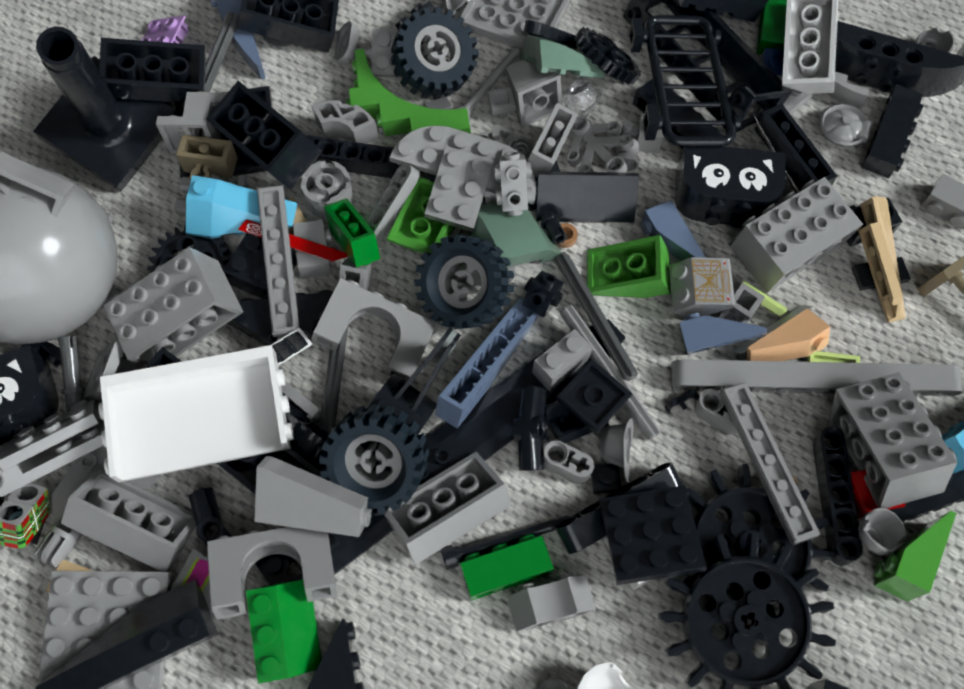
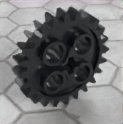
M588 27L581 28L575 35L574 41L580 47L579 50L583 52L585 57L592 60L593 64H597L599 69L615 80L619 79L627 85H633L641 76L639 67L634 64L635 61L623 49L618 48L616 43L601 33L598 34L593 29L591 31Z
M186 225L183 232L175 227V235L172 236L166 232V241L157 240L161 247L152 248L156 256L148 257V260L154 265L147 267V269L152 273L157 266L174 258V252H179L186 249L189 245H194L193 249L218 260L223 270L231 258L227 256L231 251L228 247H225L226 242L223 238L211 239L187 235Z

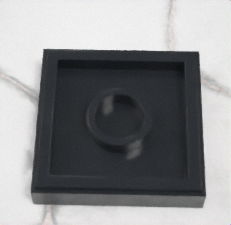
M591 358L555 399L597 435L633 394Z

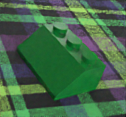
M304 580L288 581L246 590L258 684L287 679L317 670L322 657L314 601H307Z

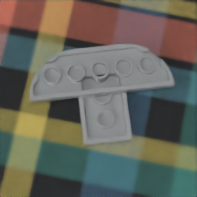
M426 126L404 136L393 149L390 162L400 165L408 163L419 171L436 175L425 210V218L473 232L485 190L496 193V190H501L500 180H495L494 165L499 164V156H504L506 152L517 151L503 143L454 128ZM531 169L532 178H527V188L532 187L533 203L529 204L533 205L536 197V182ZM512 195L510 197L512 199L519 200L518 195Z

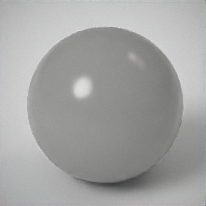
M38 166L35 167L71 182L75 186L71 197L67 200L57 217L51 214L56 200L11 179L8 195H5L0 190V342L42 343L57 339L76 330L93 317L103 305L113 286L117 270V244L114 231L108 217L98 202L73 180L55 171ZM31 196L34 198L36 205L20 198Z

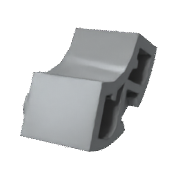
M327 100L311 105L315 120L325 138L343 137L352 142L365 144L378 138L376 122L360 106L343 104L341 100Z
M573 572L557 576V581L534 587V583H529L517 587L518 592L507 597L516 632L545 626L556 620H567L596 610L586 575L574 576Z

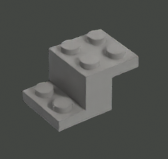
M187 92L183 116H157L156 126L170 154H177L182 135L213 139L222 138V133L208 122L206 118L228 92Z

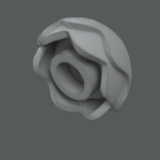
M520 136L511 139L507 146L517 152L522 151L520 154L525 155L527 161L534 144L530 139Z

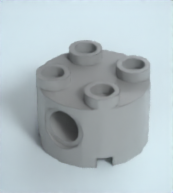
M319 161L312 164L302 175L301 190L304 201L309 211L314 215L327 220L324 206L346 198L353 204L354 198L350 175L346 168L339 163L332 161L331 164Z

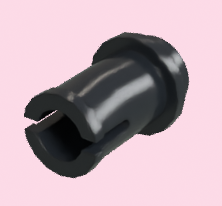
M548 212L541 217V227L547 231L553 244H561L567 239V234L559 223V216L553 212Z

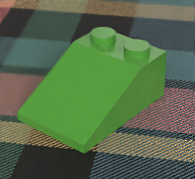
M419 177L415 187L405 201L387 237V241L423 254L424 252L432 253L429 246L433 243H441V238L451 235L455 226L424 217L434 182Z
M660 235L588 249L587 287L591 294L595 296L649 298L670 294L669 249Z
M949 511L929 522L903 543L899 549L883 561L880 560L874 570V576L877 577L874 586L904 601H910L930 593L956 513Z

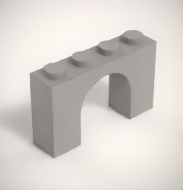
M340 278L313 332L311 341L336 352L347 327L353 320L362 316L379 317L392 327L396 336V347L384 374L391 377L394 373L404 381H407L417 369L437 323L423 313L417 314L408 310L402 303H393L384 299V296L376 291L369 292L361 288L353 280Z
M279 526L273 530L262 532L250 531L245 535L234 537L222 536L216 540L207 541L211 608L216 620L247 614L245 592L247 573L258 560L273 554L287 555L299 562L302 567L304 588L308 602L338 596L329 534L327 532Z

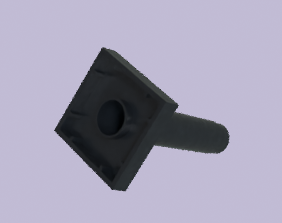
M56 26L48 28L39 35L36 41V50L44 67L63 95L33 132L38 138L121 192L163 139L156 126L157 116H178L175 109L163 101L115 98L99 72L100 59L96 56L91 58L82 42L78 40L71 30Z

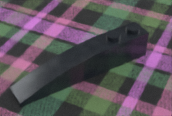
M198 579L139 605L39 683L35 689H105L218 636V631Z

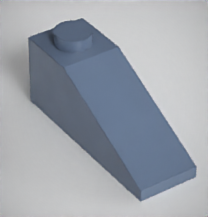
M672 200L645 210L641 222V228L645 235L650 237L660 235L669 249V253L680 261L690 257H705Z
M699 313L684 316V321L679 322L688 355L767 334L766 327L707 315L700 317Z

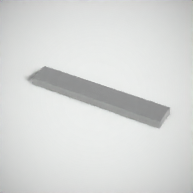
M283 185L257 188L273 337L286 336L300 328Z
M744 382L721 389L719 394L791 546L819 536L820 532L747 383Z

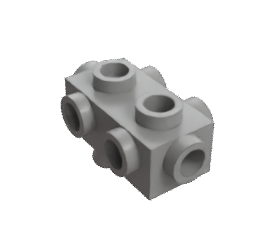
M506 152L504 156H499V164L494 165L495 180H500L501 190H496L497 205H502L503 212L507 211L508 215L517 216L523 214V210H528V203H533L532 187L527 188V178H532L531 162H526L525 155H520L519 152ZM518 195L519 200H510V197Z

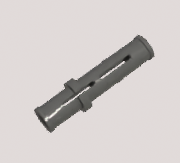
M76 336L58 338L64 389H61L62 395L65 394L66 412L71 411V406L83 400L82 392H85L84 387H81Z

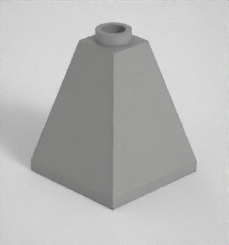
M524 60L512 62L506 66L508 85L512 90L517 117L522 128L549 117L556 103L563 106L561 75L558 72L549 71L548 73H541L535 69L536 64Z

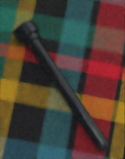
M565 515L461 548L458 546L453 547L452 544L441 549L445 567L447 570L458 567V564L463 562L462 559L468 555L491 551L493 547L501 544L510 545L528 535L536 537L555 531L556 525L570 516Z

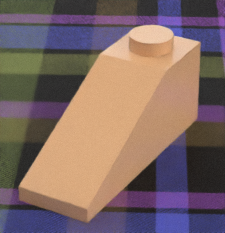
M807 308L747 347V361H786L810 356L817 350H823L828 345L830 326Z

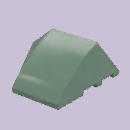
M528 35L519 56V61L524 60L536 64L535 69L541 73H548L549 71L566 75L567 71L577 76L604 78V72L599 69L598 65L593 64L589 58L562 44L539 36Z
M497 201L481 204L471 236L493 242L492 246L499 247L503 251L500 256L508 258L511 263L506 267L540 260L541 263L553 261L557 255L562 253L552 243L551 238L529 210H523L521 215L511 216L508 215L507 211H502V205H497Z

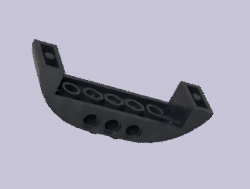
M837 21L835 72L848 75L847 80L855 82L860 86L866 85L879 89L881 92L891 93L895 85L898 84L924 94L923 97H933L950 92L964 83V44L957 54H952Z

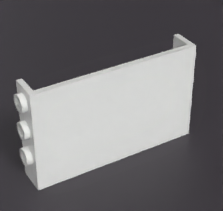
M272 345L100 377L102 403H99V414L101 419L104 420L105 430L101 432V439L104 447H107L108 457L104 459V468L106 474L118 483L291 449L290 440L294 439L293 427L291 422L287 423L285 414L290 412L287 395L283 396L281 386L286 385L283 369H278L277 356Z

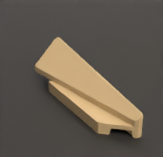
M871 197L860 204L866 226L858 230L885 318L890 323L906 318L888 201L885 197Z

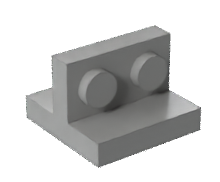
M113 342L99 352L85 387V392H83V400L89 402L95 399V401L102 402L100 377L139 370L143 364L128 360L120 342Z

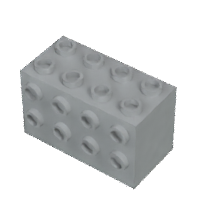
M823 177L817 182L814 180L809 181L801 188V192L797 194L791 192L782 199L780 205H770L762 212V216L758 218L752 216L742 224L744 228L734 235L736 239L730 247L756 281L768 293L843 245L863 223L829 181Z
M190 247L179 251L174 258L157 266L155 271L145 278L135 281L133 286L115 295L110 302L104 305L127 359L142 364H147L162 347L166 348L174 356H179L243 313L219 261Z
M900 372L836 389L829 421L832 427H837L844 433L848 456L856 470L866 469L867 475L863 478L878 508L893 507L945 491L957 464L956 455L951 448L947 447L942 439L939 428L932 424L927 416L925 406L918 402L913 394L910 383L905 382Z

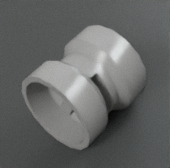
M633 139L634 146L628 151H623L619 146H615V152L617 156L624 159L627 171H634L639 167V157L637 155L639 153V142Z

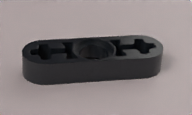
M525 21L524 34L546 38L570 49L577 50L578 46L574 41L575 35L541 22Z

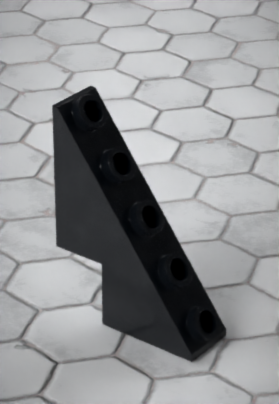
M321 290L318 293L312 294L296 293L299 326L310 341L333 294L331 290ZM245 298L238 301L243 313L227 324L266 346L275 343L279 337H273L269 298L257 300Z
M342 618L307 689H364L363 682L358 683L356 670H360L361 665L358 651L353 652L351 640L356 639L353 621L347 622Z

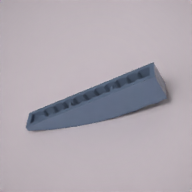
M210 0L212 7L218 8L222 22L228 12L236 13L239 16L242 0ZM236 28L232 38L234 46L252 70L261 79L266 78L253 33Z
M520 297L439 395L434 415L458 428L483 397L539 317L537 313L522 305L524 298Z

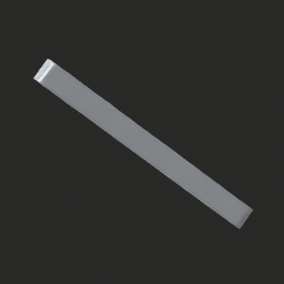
M692 359L671 362L672 389L675 391H680L683 388L684 391L714 389L720 392L721 389L746 382L751 392L762 390L764 393H785L787 390L789 393H812V391H815L816 394H835L836 389L900 372L905 382L910 383L914 396H917L918 393L921 396H943L944 394L956 396L963 393L960 367L958 365Z

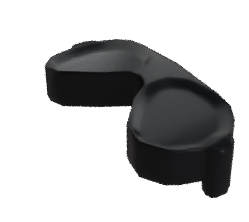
M692 389L679 397L673 398L664 408L668 414L671 413L672 407L679 404L685 410L688 408L685 401L690 398L698 399L700 396L695 389Z

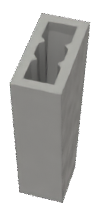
M266 456L257 466L255 522L359 537L364 527L369 526L371 509H367L368 497L271 456Z

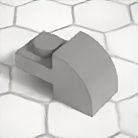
M742 283L734 294L735 307L724 310L719 318L748 324L765 296Z

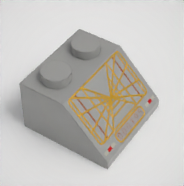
M690 257L669 265L674 313L683 318L690 314L699 313L701 317L735 307L730 259Z

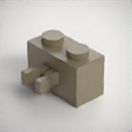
M182 135L176 154L183 171L190 173V181L192 175L202 176V173L206 178H212L211 174L232 178L238 160L232 141L191 135Z

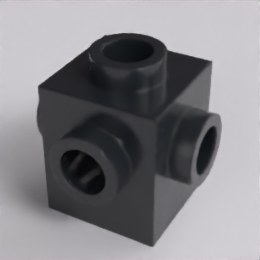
M541 271L535 278L530 277L524 288L527 293L522 305L545 317L553 307H557L563 297V293L560 291L564 282L544 271Z

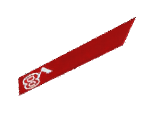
M246 219L238 229L262 238L261 224ZM289 234L291 248L332 262L348 257L345 252Z

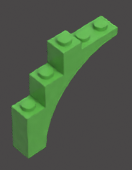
M364 49L355 50L356 60H352L354 74H357V78L354 79L355 88L349 89L350 99H346V104L360 106L373 119H377L378 127H383L385 137L409 134L416 129L426 126H446L471 134L467 108L433 109L409 103L395 96L384 88L373 75Z

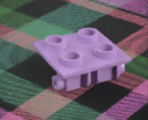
M186 16L152 20L148 24L147 31L141 41L183 43L189 31L188 25L184 22Z

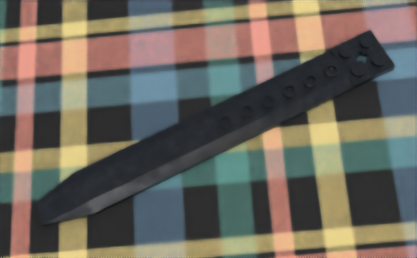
M607 319L615 335L622 344L626 337L618 330V328L609 319ZM588 327L606 354L611 358L594 327ZM544 352L539 354L485 394L458 428L446 423L426 438L423 448L428 447L429 455L426 459L428 464L418 486L475 452L484 461L489 459L515 439L512 428L515 417L519 416L522 389L526 388V386L544 388L547 391L545 406L557 401L555 399L556 396L588 362L549 392L532 373L534 360ZM377 508L373 509L370 524L368 527H364L359 537L328 533L334 575L393 531L385 515H378ZM273 554L263 557L255 563L269 585L303 579L302 567L299 568L301 573L298 576L294 573L288 574L287 571L290 570L289 565L292 562L299 563L290 556Z

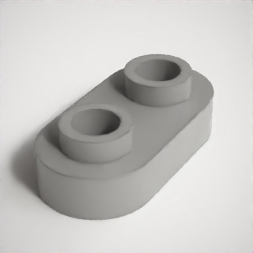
M350 21L346 22L339 30L334 54L335 60L343 65L351 63L355 59V50L359 38L358 26Z

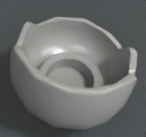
M936 27L922 32L915 40V43L950 53L954 48L955 39L951 31L942 32Z
M887 508L873 509L861 519L858 526V535L861 542L868 550L878 555L892 554L900 548V543L906 538L903 522L894 512Z

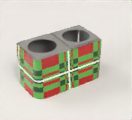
M29 483L11 492L0 506V545L21 549L30 543L51 513L48 488ZM9 506H19L23 509V514L18 519L4 520Z

